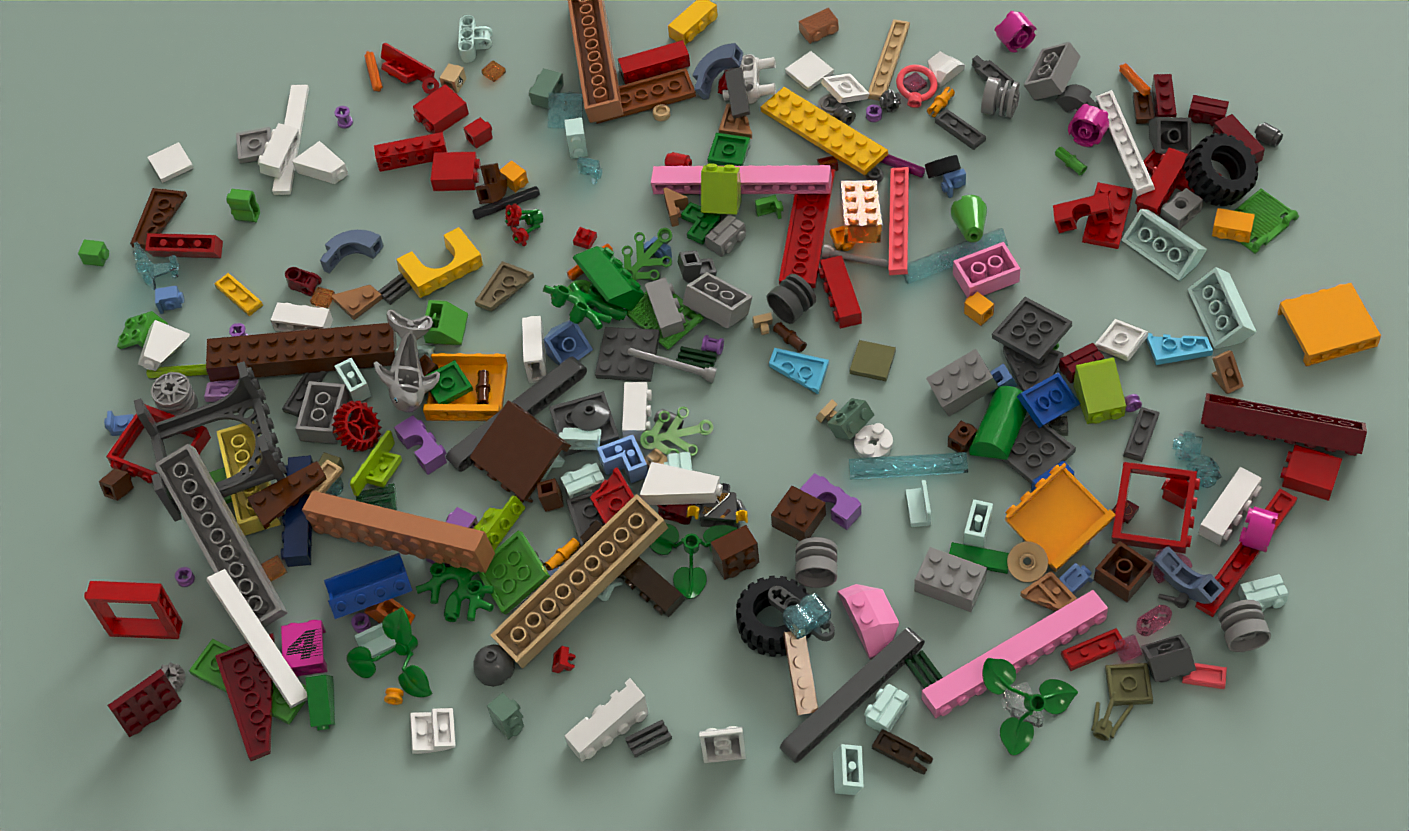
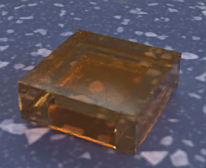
M493 60L481 72L484 76L495 82L506 70Z
M317 287L310 302L312 305L328 309L333 300L332 295L335 292Z
M278 555L261 564L270 582L288 573Z

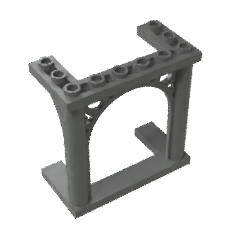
M244 361L237 363L239 380L235 388L228 395L214 403L156 423L142 399L134 400L137 416L151 437L156 463L167 457L164 439L214 421L226 419L240 421L253 431L255 450L248 464L234 476L215 483L223 498L274 479L278 482L285 478L284 474L287 473L284 463L281 462V458H283L279 447H276V444L279 443L275 432L272 433L274 424L272 419L268 418L270 410L267 403L264 404L263 401L266 400L265 393L261 389L258 379L255 378L252 368H248ZM254 409L250 417L244 418L247 410ZM261 458L259 464H257L256 460ZM159 473L151 475L154 490L175 522L181 520V512Z

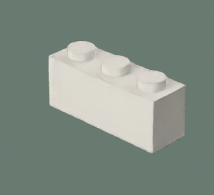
M278 123L276 129L272 130L271 139L269 142H266L264 153L258 159L260 173L281 178L299 141L298 128Z
M277 302L271 322L275 331L289 332L331 328L333 318L330 310L323 307L316 308L307 305L301 306Z
M647 382L624 383L623 438L634 435L635 440L640 441L642 433L651 430V423L648 421V417H651V405H648V401H652V390L648 389Z

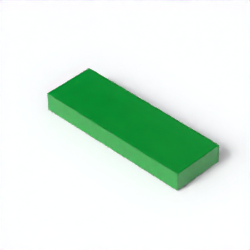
M951 543L949 554L987 567L989 571L1008 573L1007 558L1009 553Z

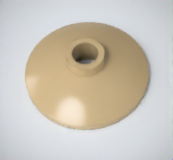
M1026 541L1015 545L1008 554L1007 565L1010 573L1016 579L1023 582H1033L1041 578L1046 572L1048 557L1040 545ZM1029 557L1031 559L1030 564H1024V558Z

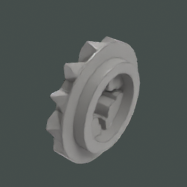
M827 94L818 101V108L830 115H834L835 110L840 105H846V103H839L832 94Z
M171 662L168 665L162 664L160 669H162L166 677L170 672L173 677L169 678V681L174 690L177 691L185 681L183 668L179 664Z

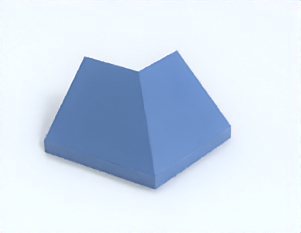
M570 320L551 328L543 339L546 354L558 366L569 357L573 356L579 360L593 350L578 324Z

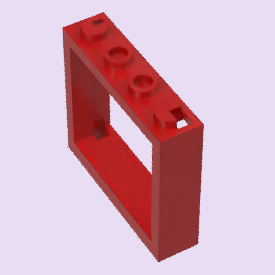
M145 404L156 423L175 417L173 414ZM136 413L106 457L113 469L126 471L132 477L137 476L147 483H152L151 475L157 474V472L123 459L145 428ZM204 426L181 433L195 438L191 446L196 448L199 455L211 438L207 428Z
M1124 462L1112 531V543L1117 544L1121 541L1127 546L1163 550L1169 546L1176 553L1186 554V548L1191 546L1192 536L1188 535L1189 528L1193 529L1195 517L1191 516L1192 509H1196L1198 500L1197 497H1194L1195 490L1199 491L1200 487L1197 471ZM1132 473L1189 481L1180 541L1122 533Z
M89 582L84 598L109 637L179 639L183 621L161 583ZM108 603L151 604L159 619L116 617Z

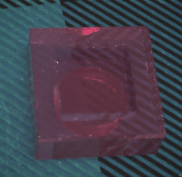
M917 72L903 79L904 87L911 93L918 92L927 87V81Z
M1133 634L1114 642L1122 662L1142 655L1137 638Z

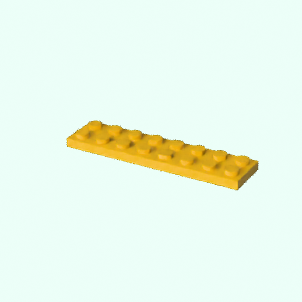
M785 87L760 106L761 112L864 176L888 155V149Z

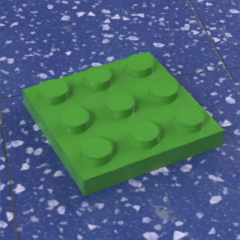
M519 530L494 551L495 555L486 573H478L485 586H494V592L491 596L503 614H508L550 577L523 532Z

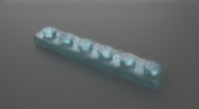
M1003 228L983 234L982 238L977 242L965 241L909 262L908 274H903L906 283L909 284L953 267L954 260L1001 242L1008 246Z
M966 452L849 459L850 480L968 473Z

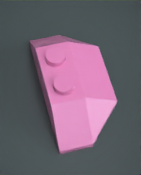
M855 584L841 589L837 593L869 659H873L894 639L899 621L883 589Z

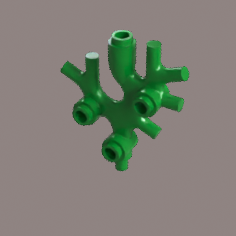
M576 283L570 284V289L563 285H554L553 287L544 285L543 292L551 294L553 306L560 308L565 305L566 301L574 304L569 314V319L575 324H579L586 317L599 330L603 327L601 321L609 324L611 318L618 321L624 320L627 314L626 309L608 303L593 283L590 284L588 293L581 291ZM596 307L601 313L596 312L592 309Z
M435 562L430 567L432 575L430 581L415 586L418 594L431 591L430 603L438 604L441 585L451 579L458 582L457 589L449 595L445 603L444 617L448 622H456L460 617L461 603L464 599H469L467 620L471 622L475 621L478 608L489 612L494 608L493 604L482 600L485 594H493L494 586H482L479 580H471L475 574L481 573L479 571L472 572L467 568H456L452 565L445 567L444 563L439 564Z

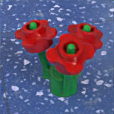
M516 203L512 206H506L505 222L514 233L512 235L513 240L517 244L520 243L522 246H526V241L529 239L528 233L540 228V224L543 223V214L539 209L521 210ZM520 220H525L527 225H531L527 230L516 228L519 226Z

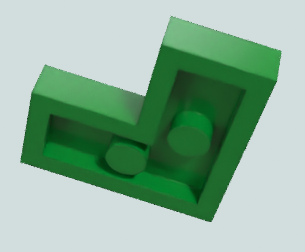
M690 202L681 213V219L693 223V226L687 232V238L703 245L705 236L721 221V215L717 213H701V206Z

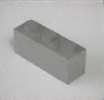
M666 277L645 284L663 338L685 331L683 323H686L683 312H678L680 305L677 297L673 298L672 294H675L672 283L668 284Z

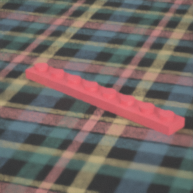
M909 167L891 168L888 270L889 275L908 274Z

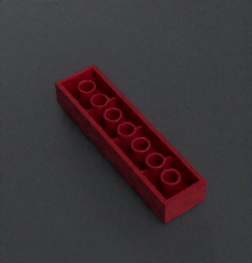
M1206 393L1201 417V424H1204L1206 428L1216 429V427L1224 428V431L1231 433L1242 431L1245 435L1255 437L1256 434L1263 435L1268 440L1284 439L1285 443H1304V446L1309 448L1320 446L1325 447L1324 449L1330 452L1341 450L1351 456L1362 454L1367 435L1366 423L1209 393Z

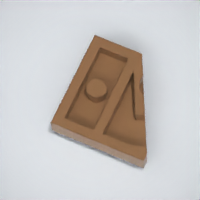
M726 104L719 133L750 137L752 139V130L750 129L748 118L742 116L734 119L731 105Z
M371 285L332 295L333 301L354 320L383 299L382 295Z
M1052 571L1022 590L1020 594L1022 598L1055 612L1077 599Z

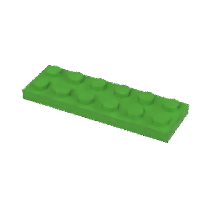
M212 638L190 668V674L227 693L215 655L232 648ZM273 682L272 716L290 725L306 701L290 708ZM302 684V686L307 692L306 685Z

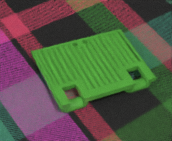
M1262 188L1234 210L1255 214L1249 243L1240 242L1255 254L1260 250V246L1263 244L1266 246L1285 230L1291 220L1295 221L1299 218L1296 210H1291Z
M646 291L632 311L626 309V316L642 329L659 330V343L667 350L704 319L700 313L696 314L694 310L682 304L683 299L677 294H672L673 298L677 297L680 305L678 312H683L684 318L688 316L692 320L689 321L685 318L686 323H683L685 331L663 338Z

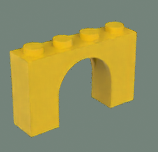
M459 227L443 235L445 246L454 257L447 266L435 269L426 267L412 251L396 259L399 272L406 278L419 298L429 295L435 290L445 287L449 283L483 266L480 252Z

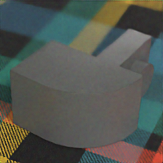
M1078 84L1067 86L1065 91L1055 99L1066 113L1075 108L1078 110L1083 104L1099 108L1097 103L1090 97L1092 92Z
M697 251L679 252L677 263L686 282L691 283L706 272L716 276L717 271L712 258L700 259Z

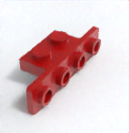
M387 43L382 44L381 59L387 62L382 63L381 69L389 75L396 77L406 84L417 79L423 82L426 78H434L435 71Z

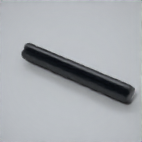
M537 186L528 188L496 202L473 209V216L475 219H480L506 209L507 205L512 206L515 203L519 204L540 195V191Z

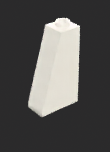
M541 316L522 318L523 360L529 383L538 382L547 375Z
M651 462L640 497L648 505L715 503L717 496L722 494L723 485L720 484V476Z

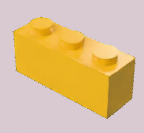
M696 0L668 25L669 37L676 42L683 40L685 45L691 42L696 35L718 17L717 5L710 0Z

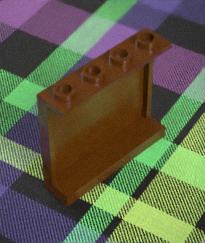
M508 400L469 458L474 461L473 465L482 471L485 469L488 472L487 476L494 481H500L502 483L500 486L508 492H514V496H517L522 503L524 501L532 503L533 500L530 496L537 487L536 483L541 481L561 450L567 452L571 445L518 404Z

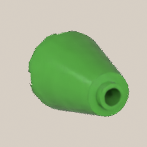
M964 195L961 197L962 199L953 202L951 217L968 242H977L983 236L987 205L979 196Z

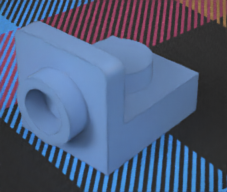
M964 168L943 174L941 188L944 193H947L949 198L953 197V188L966 185V172Z
M654 236L644 244V253L658 238ZM664 243L655 252V256L657 258L664 256L672 258L671 247Z
M107 411V418L104 419L105 428L109 430L111 436L121 435L134 415L114 416L112 411Z
M1074 563L1059 578L1073 595L1088 581L1090 583L1094 581L1090 577L1092 572L1084 564L1080 566L1077 563Z

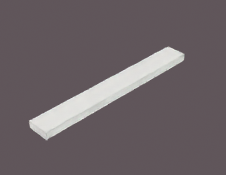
M291 85L284 125L298 128L299 141L281 178H274L273 195H291L295 173L292 160L298 156L309 93L308 85Z
M1110 90L1095 96L1100 109L1108 112L1109 131L1137 196L1155 190L1113 91Z
M223 569L207 577L208 584L289 707L293 708L308 700L306 690L227 571Z

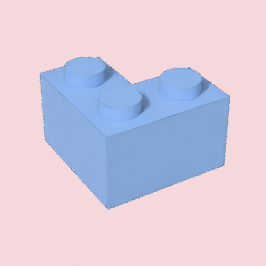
M634 435L597 448L599 461L606 475L613 473V470L618 467L619 470L625 469L630 483L646 478L648 473L647 464Z

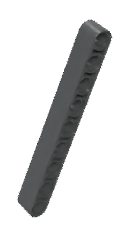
M569 357L512 402L518 404L534 417L586 375L587 368L575 357ZM500 411L448 451L446 459L458 471H464L474 463L469 457Z
M908 627L903 630L786 737L780 745V750L795 763L802 760L905 665L906 659H911L913 655L919 652L925 641L911 628Z

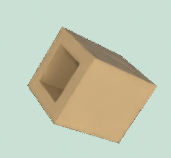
M449 63L440 76L441 86L446 84L457 94L466 81L464 67Z

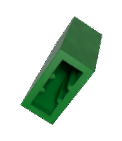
M333 676L305 677L311 727H317V731L330 729L329 725H335Z

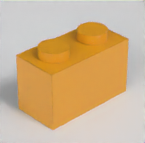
M1217 208L1212 236L1249 243L1255 214Z

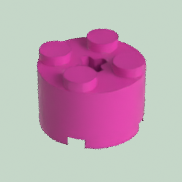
M1010 11L994 30L999 40L1010 52H1018L1016 49L1020 47L1024 49L1034 40L1036 36L1034 31H1037V28L1024 13Z
M1083 104L1076 111L1068 125L1069 135L1071 134L1074 137L1073 140L1081 146L1092 147L1094 144L1098 145L1109 127L1108 112L1095 106Z
M1255 506L1253 509L1249 508L1245 520L1248 526L1247 528H1242L1239 542H1242L1243 546L1267 552V546H1269L1278 513Z

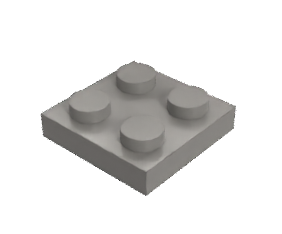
M270 127L236 133L239 163L256 161L260 155H263L265 144L271 139L272 131Z

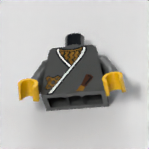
M721 483L723 485L722 494L717 496L715 503L696 504L695 506H689L687 510L688 518L689 516H695V519L698 520L700 517L701 527L729 525L738 528L739 521L748 523V513L741 500L737 499L735 492H730L731 486L726 483Z

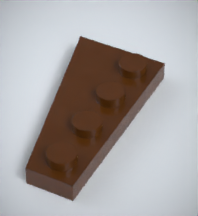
M152 188L130 242L132 248L145 249L147 233L160 234L186 199V191Z
M316 461L247 497L266 530L270 526L269 523L276 518L279 519L284 515L286 509L291 505L295 506L303 495H308L327 478Z

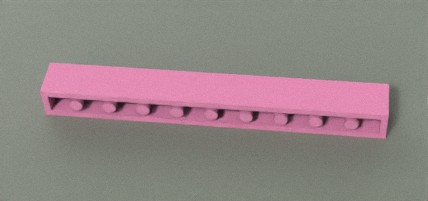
M830 165L735 166L740 167L741 194H830L832 173ZM653 166L651 178L653 194H664L663 188L671 189L680 194H701V171L703 166Z
M1092 590L922 690L921 699L935 719L941 715L945 716L954 707L966 704L971 697L979 696L987 690L982 677L983 665L987 658L1009 661L1014 666L1017 674L1025 665L1034 664L1042 655H1049L1059 645L1069 643L1074 636L1082 635L1091 626L1103 623L1107 618L1108 607L1097 593Z

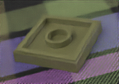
M859 340L850 367V374L887 381L896 353V347Z
M1148 663L1105 665L1109 700L1113 692L1117 693L1113 706L1153 704Z

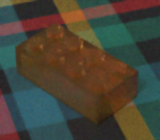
M841 181L840 208L844 243H881L882 221L877 181Z

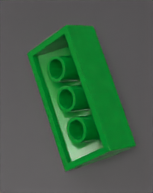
M595 246L573 256L574 261L608 303L632 311L644 296V292L640 289L641 285L631 278L632 274L623 268V263L614 257V252L608 247Z

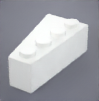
M631 678L625 682L626 687L620 692L616 690L610 695L612 698L606 705L600 704L597 706L590 719L585 717L565 735L567 745L581 762L592 758L599 749L610 745L614 738L628 732L632 725L642 722L649 714L645 695Z

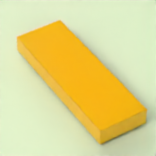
M229 273L214 283L218 290L248 316H251L263 306L262 301Z

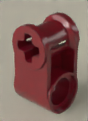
M290 267L285 271L288 287L307 296H313L315 288L322 282L321 277L317 274L297 267Z
M696 504L657 505L658 514L665 520L688 525L692 519V516L687 517L688 507L695 506Z

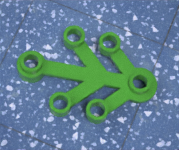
M661 228L657 233L658 239L645 253V235L642 232H637L634 235L637 262L633 266L631 265L633 249L628 245L622 248L624 269L632 274L633 280L650 279L656 281L660 278V273L656 269H652L650 272L638 271L646 266L669 268L672 265V259L669 256L651 258L664 243H669L672 240L673 235L670 229ZM663 234L669 235L667 239L662 238ZM642 235L643 239L638 241L637 236ZM625 249L631 250L629 254L624 253ZM669 259L670 263L665 265L663 261ZM653 272L658 274L656 278L651 277Z
M682 406L677 410V415L668 430L658 434L663 424L670 419L668 411H661L652 430L642 433L640 443L645 449L657 448L665 455L670 454V451H675L679 454L677 449H670L661 443V441L668 440L686 452H689V447H694L695 453H690L691 456H694L698 452L697 446L695 444H688L679 437L697 433L707 436L713 431V424L709 420H702L696 426L677 430L682 420L689 415L688 408ZM681 409L686 411L685 416L680 415L679 411ZM665 413L668 416L667 420H662L661 414ZM703 424H708L709 430H704ZM648 436L653 438L652 443L647 442L646 438Z

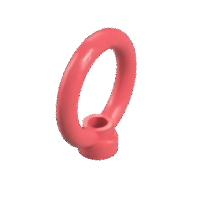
M909 65L898 73L896 85L899 92L908 99V105L918 108L922 105L923 101L930 99L935 94L937 79L934 73L927 67ZM910 72L925 74L931 84L929 91L922 95L918 92L910 93L903 84L905 75Z

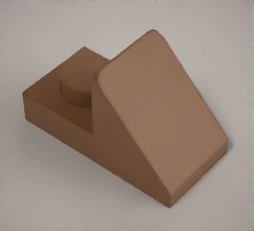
M663 188L672 227L678 226V218H681L680 211L684 210L689 204L688 198L671 189Z
M1228 350L1212 358L1216 371L1211 374L1226 394L1244 386L1233 351Z

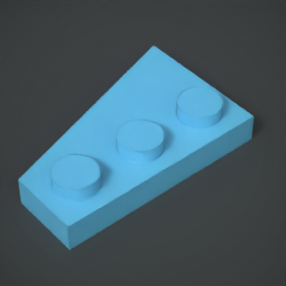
M1148 333L1146 338L1156 365L1213 355V349L1208 337L1184 335L1182 338H1174L1168 334H1163V337H1156Z
M774 348L769 361L770 368L816 394H819L829 366V360L778 348Z

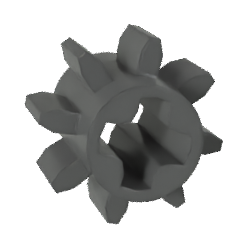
M893 90L883 92L879 98L882 110L886 108L888 112L896 111L901 104L899 93L894 94Z

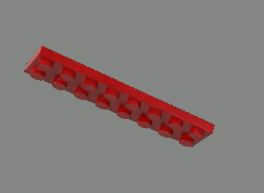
M831 169L832 182L830 194H794L779 285L789 274H796L802 277L811 288H816L835 169Z

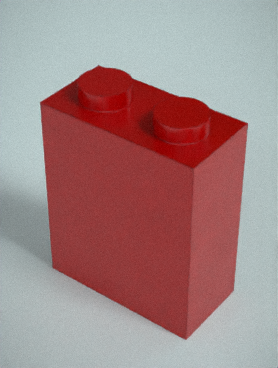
M446 84L413 106V116L416 121L421 122L426 130L433 134L445 131L469 114L466 102Z
M476 152L434 153L431 172L433 191L475 190L476 183H479V173L477 171L481 166Z
M1295 444L1293 452L1289 451L1285 462L1289 463L1288 467L1283 466L1280 478L1283 479L1282 487L1329 501L1342 458Z

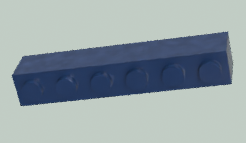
M311 455L288 457V465H285L287 473H285L286 477L314 463ZM310 494L303 495L295 506L291 505L286 509L285 514L282 516L285 531H282L281 534L282 542L284 543V548H281V559L285 560L287 567L311 565L313 527L302 511Z

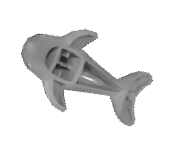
M390 309L387 311V321L402 340L390 371L378 362H374V368L382 382L389 387V396L396 409L403 412H414L420 407L424 394L432 390L440 378V373L437 371L424 377L417 349V340L431 329L433 321L430 316L409 320Z

